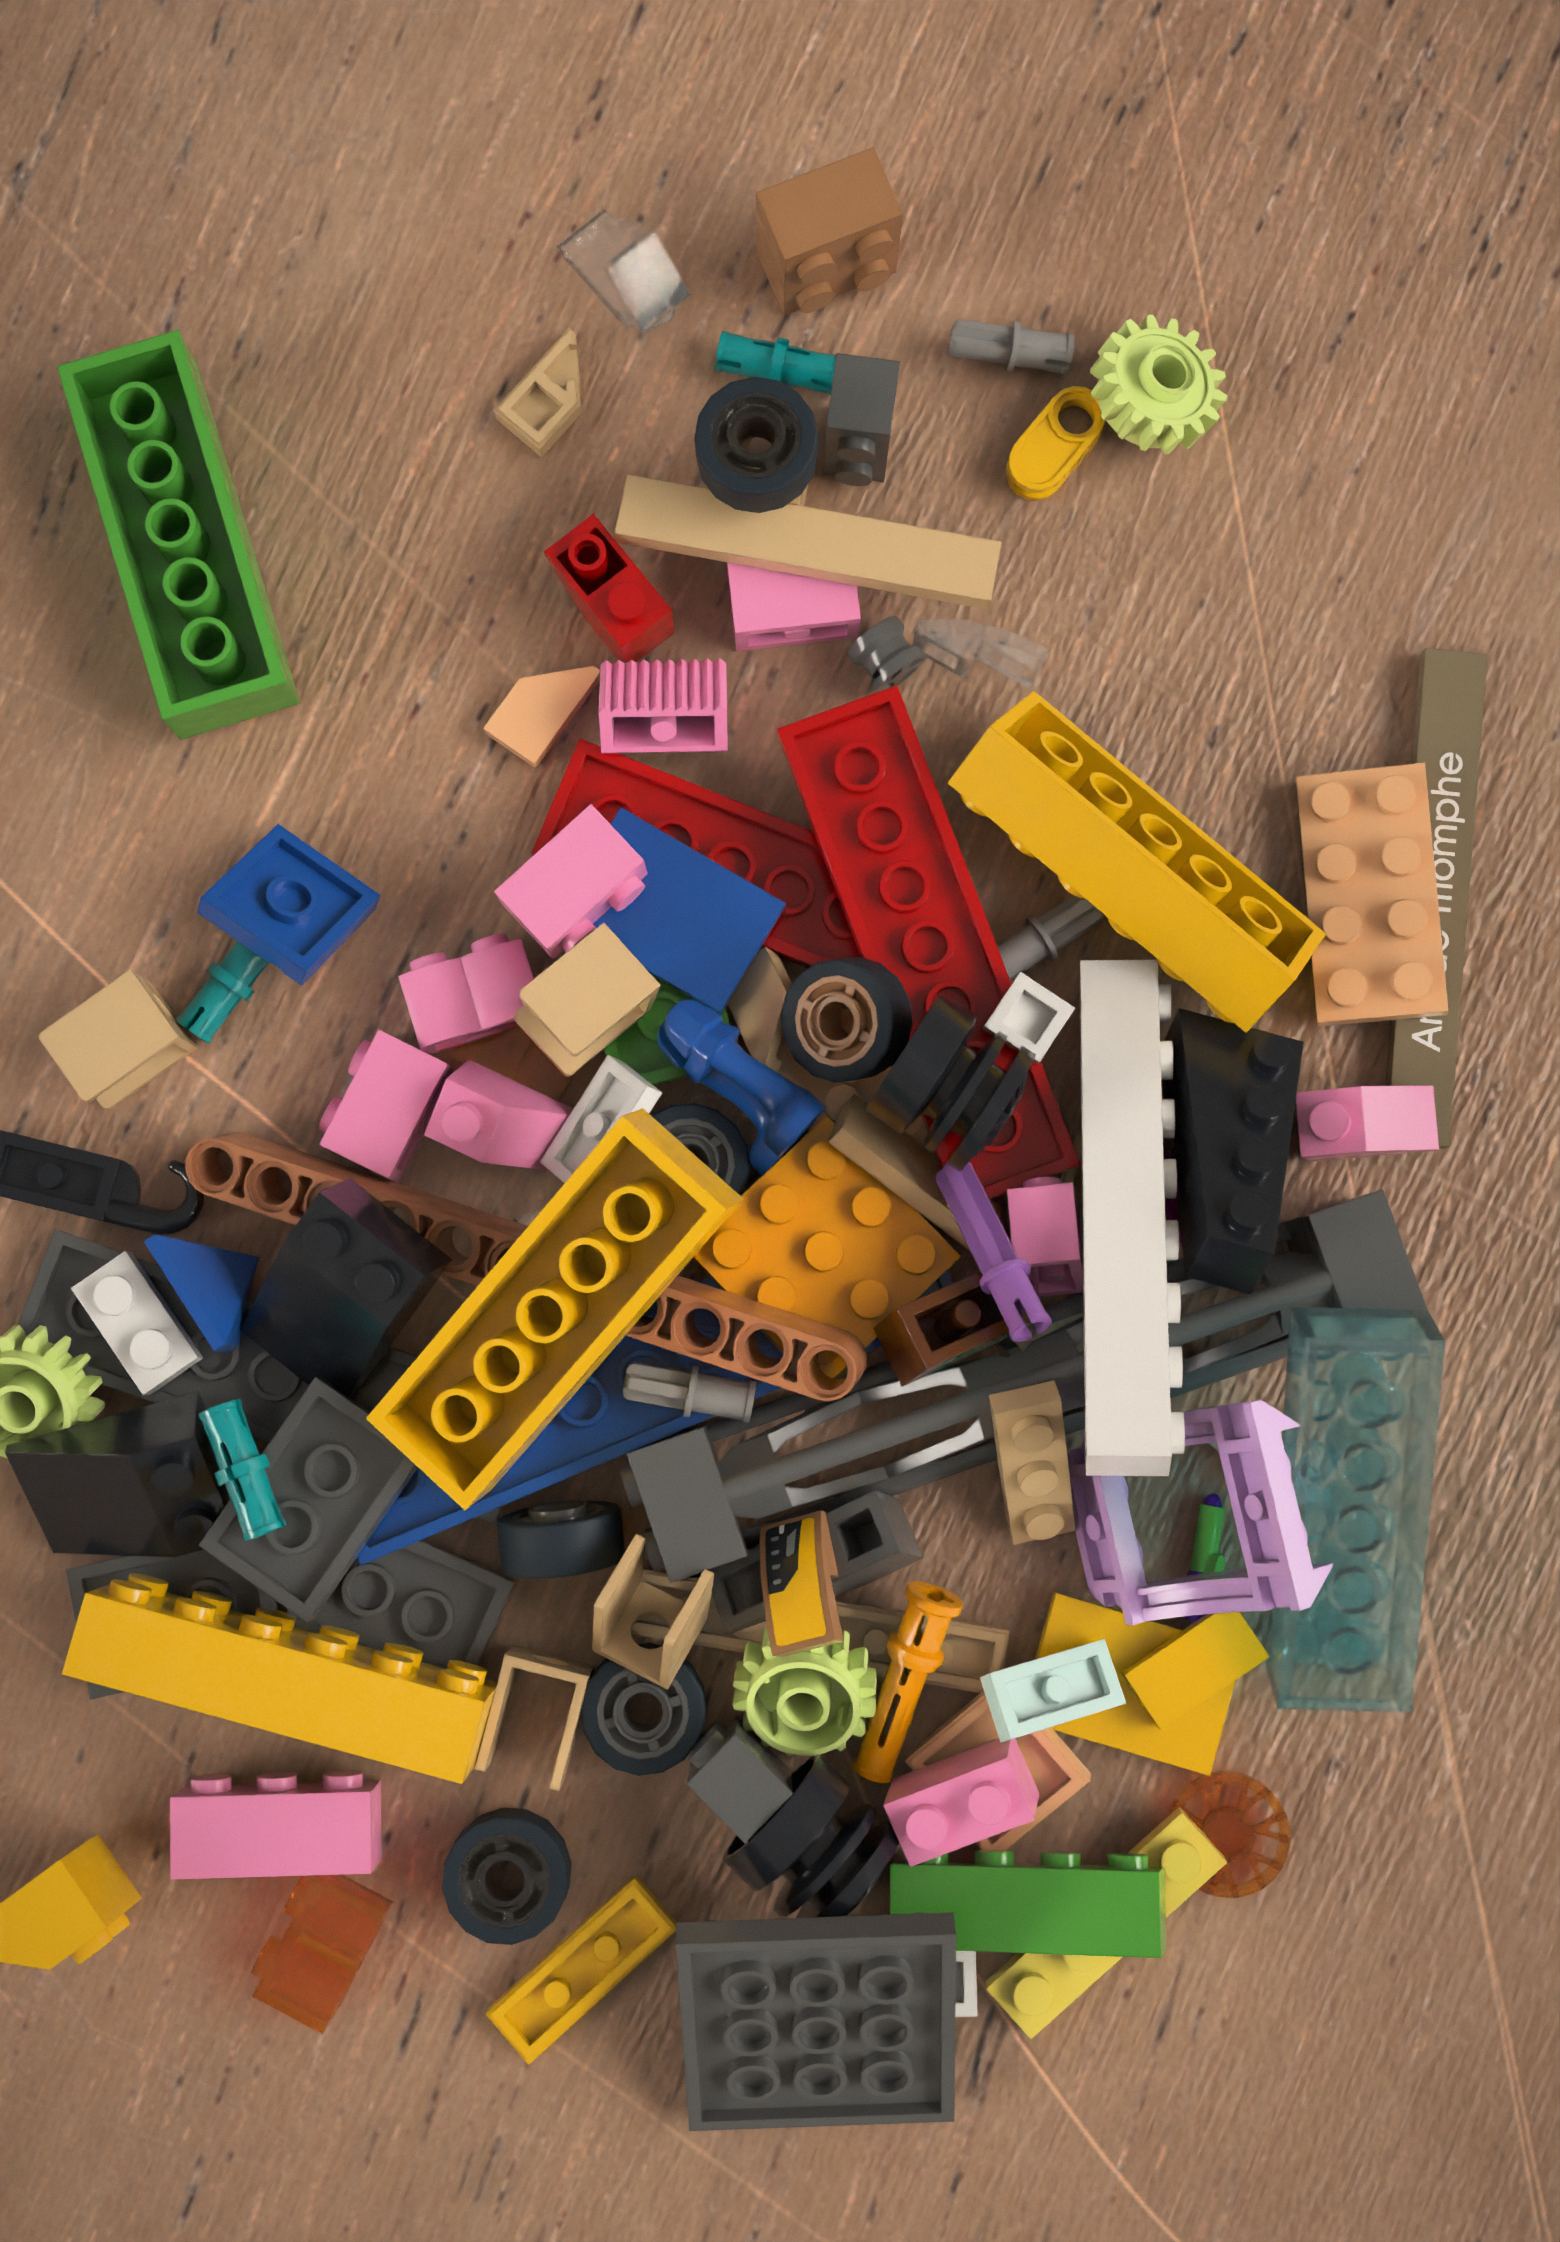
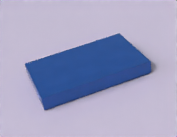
M621 807L611 822V826L644 860L648 874L641 881L645 884V888L626 908L617 912L611 907L593 925L598 928L602 923H605L652 976L691 999L710 1007L721 1015L786 908V903Z

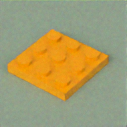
M826 1116L741 1195L743 1201L703 1245L693 1259L722 1290L846 1330L857 1336L866 1348L877 1337L873 1328L896 1308L916 1300L961 1256L917 1210L830 1145L828 1141L835 1124ZM760 1329L783 1354L784 1347L779 1336L771 1330ZM824 1350L818 1353L820 1370L832 1379L847 1366L842 1356L834 1351Z

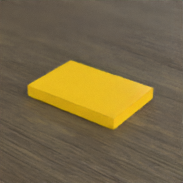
M1053 1591L1035 1659L1105 1639L1126 1704L1051 1727L1055 1731L1210 1776L1235 1681L1161 1731L1121 1672L1184 1629L1157 1621L1126 1625L1123 1611Z

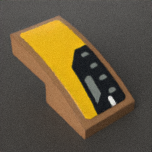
M820 1510L761 1526V1583L772 1656L785 1657L844 1642L831 1582L832 1578L839 1577L825 1511Z

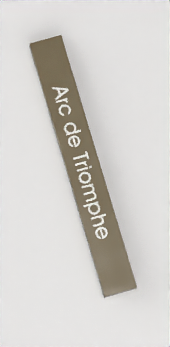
M1425 648L1420 653L1411 764L1425 762L1448 1014L1390 1021L1385 1086L1434 1087L1439 1149H1445L1450 1147L1488 654Z

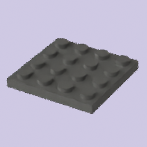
M954 1912L676 1922V1955L689 2131L954 2122L956 1928Z

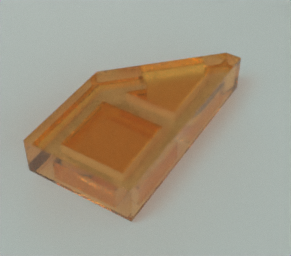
M519 1025L472 1044L455 1047L450 1055L453 1060L462 1064L468 1060L474 1061L559 1102L562 1101L574 1074L570 1077L564 1076Z

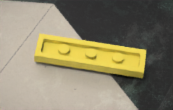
M1180 1807L1173 1811L1128 1852L1147 1854L1148 1867L1165 1868L1166 1918L1227 1864L1223 1854ZM1016 1953L985 1981L986 1990L1024 2033L1032 2039L1122 1957Z

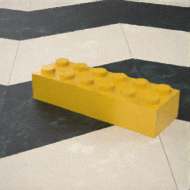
M1035 691L989 726L948 781V784L960 793L963 803L971 811L990 818L1009 834L1012 844L1020 852L1039 859L1058 875L1060 883L1069 893L1078 898L1088 900L1107 916L1109 924L1118 934L1127 939L1137 941L1157 958L1159 966L1167 975L1175 980L1186 982L1206 999L1209 1008L1216 1016L1226 1022L1235 1023L1245 1033L1251 1029L1296 980L1326 935L1323 930Z
M643 1108L622 1115L366 1419L458 1505L467 1510L493 1489L743 1201V1198Z
M130 1573L127 1581L113 1579L109 1585L86 1592L84 1595L62 1675L463 1784L476 1766L497 1682L485 1679L487 1670L483 1667L457 1660H449L447 1668L421 1662L423 1657L422 1651L396 1643H385L383 1651L358 1644L359 1634L339 1627L322 1625L319 1634L294 1627L296 1617L277 1610L257 1608L255 1616L230 1610L232 1604L230 1598L205 1591H193L191 1598L166 1592L169 1584L167 1581L143 1574Z

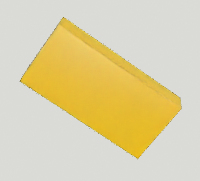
M1240 1612L1214 1613L1204 1615L1121 1673L1156 1726L1163 1731L1270 1656Z

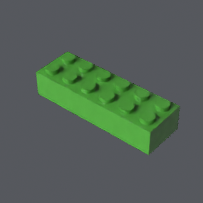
M179 329L58 365L59 376L164 723L180 740L301 704L200 371Z

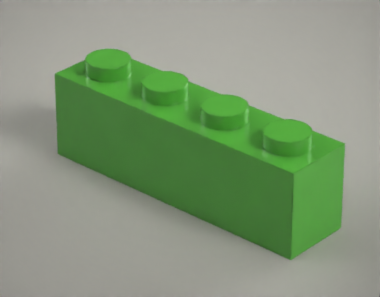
M974 1850V1862L949 1861V1853L910 1867L907 1860H900L890 1864V1915L954 1912L956 1951L1162 1958L1166 1953L1165 1868L1148 1867V1855L1134 1853L1107 1854L1108 1866L1081 1865V1853L1062 1851L1040 1852L1041 1864L1014 1863V1851Z

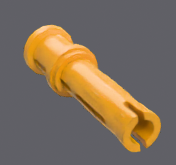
M911 1581L907 1584L904 1596L908 1603L898 1632L889 1634L886 1643L887 1654L891 1661L876 1700L875 1715L870 1717L860 1750L852 1764V1768L857 1774L873 1782L889 1783L891 1781L895 1763L900 1754L908 1728L913 1720V1715L928 1673H933L942 1666L945 1652L941 1649L951 1618L959 1616L963 1608V1602L958 1596L931 1583ZM925 1616H927L928 1622L923 1633L921 1631V1627L923 1625ZM907 1668L911 1669L909 1674L906 1672ZM898 1694L901 1698L888 1735H885L884 1731Z

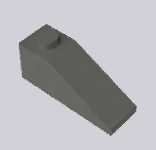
M874 1490L826 1513L839 1577L831 1579L834 1596L867 1585L923 1559L899 1498ZM760 1545L748 1550L746 1557L709 1569V1571L714 1573L712 1596L726 1633L731 1634L766 1621L761 1583Z

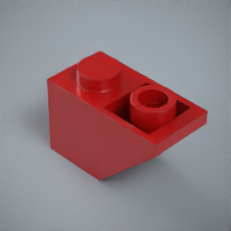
M594 513L544 551L546 559L588 624L617 660L623 663H627L631 659L634 662H638L675 634L672 609Z

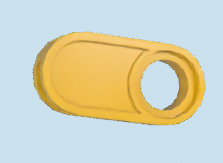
M1072 386L1061 390L1051 399L1014 444L1007 462L1006 478L1009 487L1016 495L1033 501L1049 498L1058 491L1095 446L1106 421H1103L1100 416L1102 412L1098 399L1092 398V390L1080 386ZM1067 407H1080L1090 415L1092 427L1084 433L1071 434L1060 425L1059 413Z

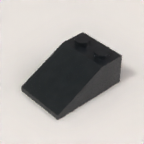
M349 1178L320 1191L283 1243L240 1331L307 1385H310L315 1377L322 1378L352 1399L452 1259Z
M199 1391L6 1445L5 1454L53 1553L179 1557L203 1550L198 1545L228 1504L230 1497L226 1486H219L214 1474L220 1469L204 1425L198 1415L206 1410Z

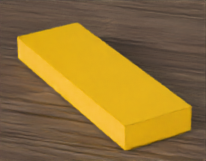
M635 1874L489 2006L485 2014L529 2065L676 1931L677 1921Z

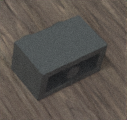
M836 353L826 427L823 475L835 476L837 481L851 486H866L872 481L884 482L900 361Z
M736 1715L726 1727L716 1720L701 1734L698 1743L692 1749L693 1752L688 1757L691 1764L687 1785L746 1843L793 1794L792 1771L768 1747L761 1745V1739L752 1730L746 1731L742 1727L743 1721Z

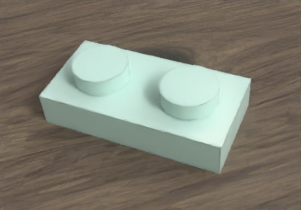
M1105 1639L980 1677L1000 1743L1126 1704Z

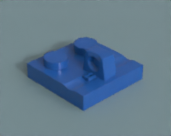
M277 824L200 897L197 913L265 961L276 965L285 975L302 986L376 910L380 894Z

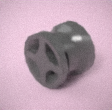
M897 616L888 617L871 627L847 651L851 661L855 665L864 666L872 677L871 686L875 693L899 685L911 676L926 660L925 653L918 646L910 645L904 637L905 626Z

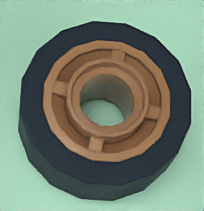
M861 957L820 961L800 973L786 993L781 1014L784 1040L795 1061L812 1076L834 1083L874 1077L893 1066L908 1044L913 1025L910 998L899 978L881 963ZM844 1005L850 1008L854 1018L853 1030L850 1034L843 1029L840 1021V1013Z

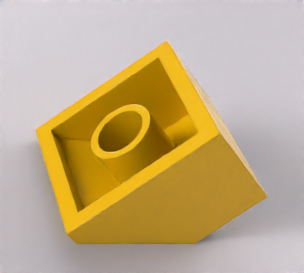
M96 1834L0 1903V1962L50 1970L71 1955L76 1964L80 1965L131 1924L124 1913L141 1900L142 1897L99 1834Z

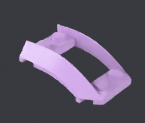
M1262 1400L1182 1411L1184 1413L1185 1446L1217 1442L1246 1568L1146 1582L1142 1566L1143 1551L1135 1536L1128 1505L1129 1492L1126 1480L1123 1476L1086 1475L1085 1430H1082L1083 1444L1080 1448L1070 1450L1067 1454L1077 1542L1089 1594L1104 1607L1119 1606L1123 1610L1126 1625L1203 1614L1267 1611L1273 1608H1290L1291 1611H1300L1312 1606L1334 1563H1311L1307 1546V1531L1301 1520L1291 1479V1464L1285 1452L1280 1432L1301 1426L1300 1424Z

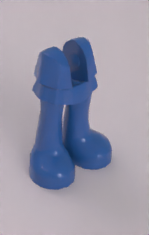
M695 1000L680 1001L667 1013L665 1020L658 1030L657 1043L676 1068H682L693 1084L701 1082L734 1103L748 1116L757 1128V1138L750 1149L749 1162L763 1176L808 1131L826 1109V1106L809 1090L796 1085L748 1055L737 1044L740 1029L723 1023L722 1016Z

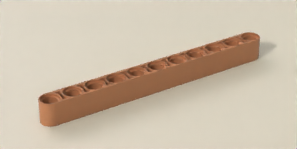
M233 1132L198 1141L190 1148L186 1157L185 1171L188 1180L199 1192L294 1225L299 1222L320 1191L351 1178L393 1213L396 1207L403 1209L410 1217L412 1228L452 1259L442 1273L443 1275L476 1286L482 1282L528 1227L527 1225L247 1133ZM221 1150L228 1153L233 1163V1173L230 1178L222 1172L219 1165ZM279 1169L284 1170L291 1179L292 1192L289 1198L283 1195L278 1188L276 1179ZM455 1227L465 1230L470 1236L473 1244L470 1257L463 1256L455 1249L452 1241ZM679 1275L657 1298L658 1308L656 1316L652 1318L643 1315L625 1335L822 1401H833L845 1396L860 1380L867 1365V1354L864 1345L857 1336L846 1330ZM697 1308L707 1309L715 1314L720 1323L719 1337H706L698 1331L694 1323V1312ZM757 1330H771L779 1336L784 1347L781 1358H769L760 1352L755 1341ZM829 1350L840 1354L848 1368L847 1377L832 1379L826 1376L819 1368L818 1353Z

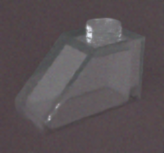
M604 209L557 246L563 258L617 320L642 333L667 323L676 312L675 307L691 295L654 231Z

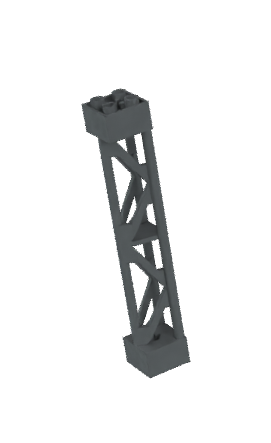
M1383 1189L1280 1223L1278 1225L1276 1245L1286 1241L1290 1251L1273 1256L1258 1283H1264L1266 1287L1252 1291L1251 1294H1244L1181 1316L1180 1323H1168L1169 1347H1177L1275 1312L1260 1329L1183 1360L1182 1388H1170V1398L1326 1343L1356 1342L1430 1316ZM1184 1258L1167 1263V1283H1180V1295L1218 1287L1214 1284L1186 1277ZM1083 1293L1043 1306L1049 1314L1052 1323L1082 1313ZM1081 1317L1030 1342L1023 1352L1009 1338L996 1344L999 1355H991L949 1365L903 1387L890 1362L886 1361L866 1368L860 1380L841 1399L822 1401L795 1393L752 1408L749 1423H744L742 1420L723 1418L627 1453L630 1465L621 1469L620 1473L632 1508L644 1504L651 1527L645 1529L642 1537L646 1538L644 1546L653 1571L656 1572L665 1568L669 1581L672 1583L703 1572L704 1569L709 1570L746 1557L748 1547L760 1543L761 1526L820 1510L828 1513L874 1490L895 1496L997 1460L995 1442L946 1459L943 1458L994 1438L989 1395L1054 1380L1061 1397L1062 1412L1085 1406L1084 1351L1078 1352L1076 1348L1084 1338V1318ZM1033 1323L1027 1326L1029 1331L1036 1329ZM1317 1323L1318 1328L1301 1333L1299 1335L1284 1339L1282 1341L1234 1357L1235 1355L1253 1349L1257 1346L1275 1340L1279 1337L1297 1331L1311 1324ZM945 1384L966 1387L968 1390L962 1394L775 1459L774 1455L787 1440L861 1404ZM803 1410L805 1411L733 1446L720 1461L718 1460L713 1445L714 1441ZM1085 1410L1063 1417L1065 1435L1085 1429ZM977 1417V1420L964 1433L888 1465L805 1489L784 1485ZM835 1497L833 1499L764 1522L762 1524L747 1528L745 1530H742L738 1518L739 1516L759 1519L783 1511L808 1505L814 1502Z

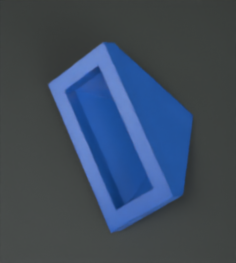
M157 1234L143 1241L213 1351L228 1354L239 1347L242 1335L240 1330L245 1322L259 1257Z

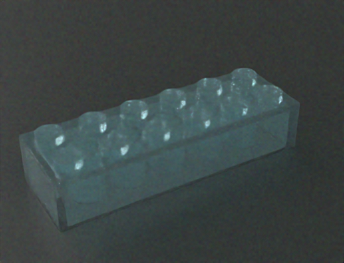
M1291 1307L1283 1414L1301 1426L1283 1430L1282 1441L1291 1464V1479L1301 1520L1307 1531V1546L1311 1563H1334L1310 1608L1300 1611H1291L1290 1608H1273L1269 1610L1267 1653L1270 1657L1266 1659V1672L1277 1709L1412 1712L1445 1339L1428 1310Z

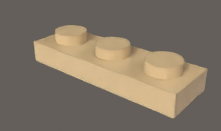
M1052 1380L989 1395L1006 1522L1013 1545L1033 1540H1046L1059 1534L1076 1531L1062 1403L1055 1381Z

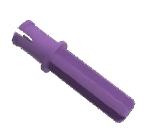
M968 1162L960 1172L950 1165L944 1164L943 1169L936 1174V1182L982 1274V1278L979 1281L982 1291L986 1294H992L1013 1341L1022 1342L1033 1338L1022 1317L1024 1312L1027 1313L1038 1334H1042L1050 1327L1052 1320L1045 1311L1028 1278L1031 1272L1028 1261L1018 1258L972 1164Z

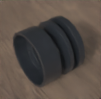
M940 993L864 1111L900 1134L908 1129L922 1113L933 1119V1123L926 1136L923 1149L932 1154L949 1130L960 1137L948 1156L946 1164L960 1172L975 1155L986 1146H990L1007 1122L1024 1093L1028 1071L1036 1054L1021 1046L1004 1069L1000 1068L993 1062L1008 1036L999 1031L978 1052L972 1050L966 1044L975 1026L977 1016Z
M817 1754L811 1756L792 1772L793 1794L746 1843L736 1835L726 1849L722 1859L754 1891L763 1889L781 1875L787 1880L780 1890L773 1908L780 1917H787L800 1907L801 1909L796 1918L848 1915L873 1889L882 1875L884 1867L899 1845V1840L889 1822L881 1823L869 1831L876 1818V1809L869 1803L862 1804L842 1819L837 1815L848 1795L850 1784Z

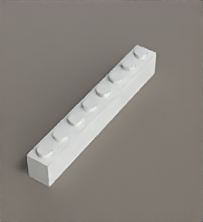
M1080 960L1085 1472L1088 1476H1169L1172 1454H1184L1185 1447L1184 1413L1171 1412L1170 1388H1182L1183 1379L1182 1347H1169L1168 1323H1180L1181 1314L1180 1283H1167L1166 1260H1178L1179 1252L1178 1220H1165V1199H1176V1159H1164L1163 1138H1174L1175 1134L1174 1099H1162L1161 1080H1171L1173 1078L1172 1041H1160V1022L1171 1021V985L1159 984L1157 960Z

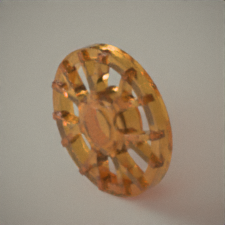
M1217 1771L1211 1772L1210 1776L1202 1775L1194 1779L1175 1797L1168 1816L1180 1807L1223 1854L1227 1861V1864L1214 1874L1211 1881L1204 1883L1199 1890L1216 1897L1239 1898L1262 1890L1278 1876L1287 1860L1290 1849V1827L1281 1803L1266 1785L1243 1773ZM1221 1784L1241 1785L1237 1807L1221 1806ZM1214 1785V1792L1212 1794L1205 1790V1788ZM1247 1788L1255 1791L1256 1794L1249 1798L1246 1797ZM1198 1792L1214 1808L1207 1813L1204 1819H1200L1185 1807L1187 1802ZM1264 1798L1275 1814L1257 1824H1252L1245 1812ZM1278 1822L1279 1832L1268 1829L1269 1826ZM1255 1835H1263L1279 1840L1273 1859L1252 1851L1255 1844ZM1247 1858L1255 1878L1244 1883L1235 1884L1229 1863L1239 1862ZM1258 1862L1268 1865L1261 1874L1257 1868ZM1226 1875L1230 1885L1218 1884L1221 1876Z

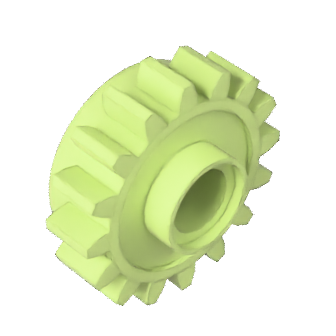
M1147 315L1139 326L1131 319L1125 321L1118 332H1113L1097 353L1100 357L1090 370V374L1098 379V383L1091 391L1092 398L1098 399L1102 412L1101 418L1103 421H1107L1114 431L1118 433L1117 436L1138 445L1140 450L1146 451L1148 448H1161L1164 454H1170L1179 443L1185 449L1192 447L1220 418L1217 410L1227 399L1226 394L1216 389L1226 378L1225 372L1211 369L1208 364L1216 355L1215 350L1205 349L1200 351L1195 346L1199 338V333L1196 330L1188 333L1186 337L1178 334V322L1174 318H1171L1164 328H1159L1153 315Z
M14 1325L0 1336V1456L7 1458L5 1454L6 1445L94 1421L93 1419L105 1408L104 1401L91 1396L103 1383L101 1376L85 1375L83 1368L88 1364L91 1357L88 1353L73 1358L67 1352L71 1343V1338L67 1335L53 1344L48 1342L46 1326L39 1325L26 1337L22 1327Z
M767 1628L764 1629L762 1645L752 1641L747 1642L743 1661H737L735 1667L734 1710L744 1711L742 1727L746 1731L754 1730L761 1738V1745L764 1747L771 1746L784 1752L787 1756H814L830 1752L834 1749L842 1751L846 1749V1741L852 1735L862 1737L865 1734L866 1718L874 1717L876 1710L877 1671L876 1668L867 1667L868 1650L865 1647L849 1651V1632L842 1631L844 1642L785 1657L772 1656Z

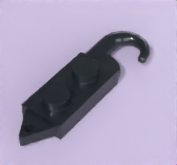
M0 1130L1 1197L157 1235L174 1234L188 1228L198 1218L204 1205V1194L192 1186L185 1171V1164L177 1160L170 1161L168 1169L180 1176L184 1181L187 1190L186 1197L182 1205L177 1209L170 1211L139 1204L141 1196L140 1178L134 1166L127 1161Z

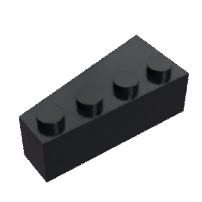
M1179 1008L1164 1040L1172 1041L1173 1078L1166 1080L1167 1092L1164 1099H1174L1175 1134L1171 1159H1176L1180 1189L1177 1207L1185 1274L1188 1278L1251 1294L1275 1254L1304 1042L1251 1028L1245 1033L1235 1023H1229L1222 1019Z

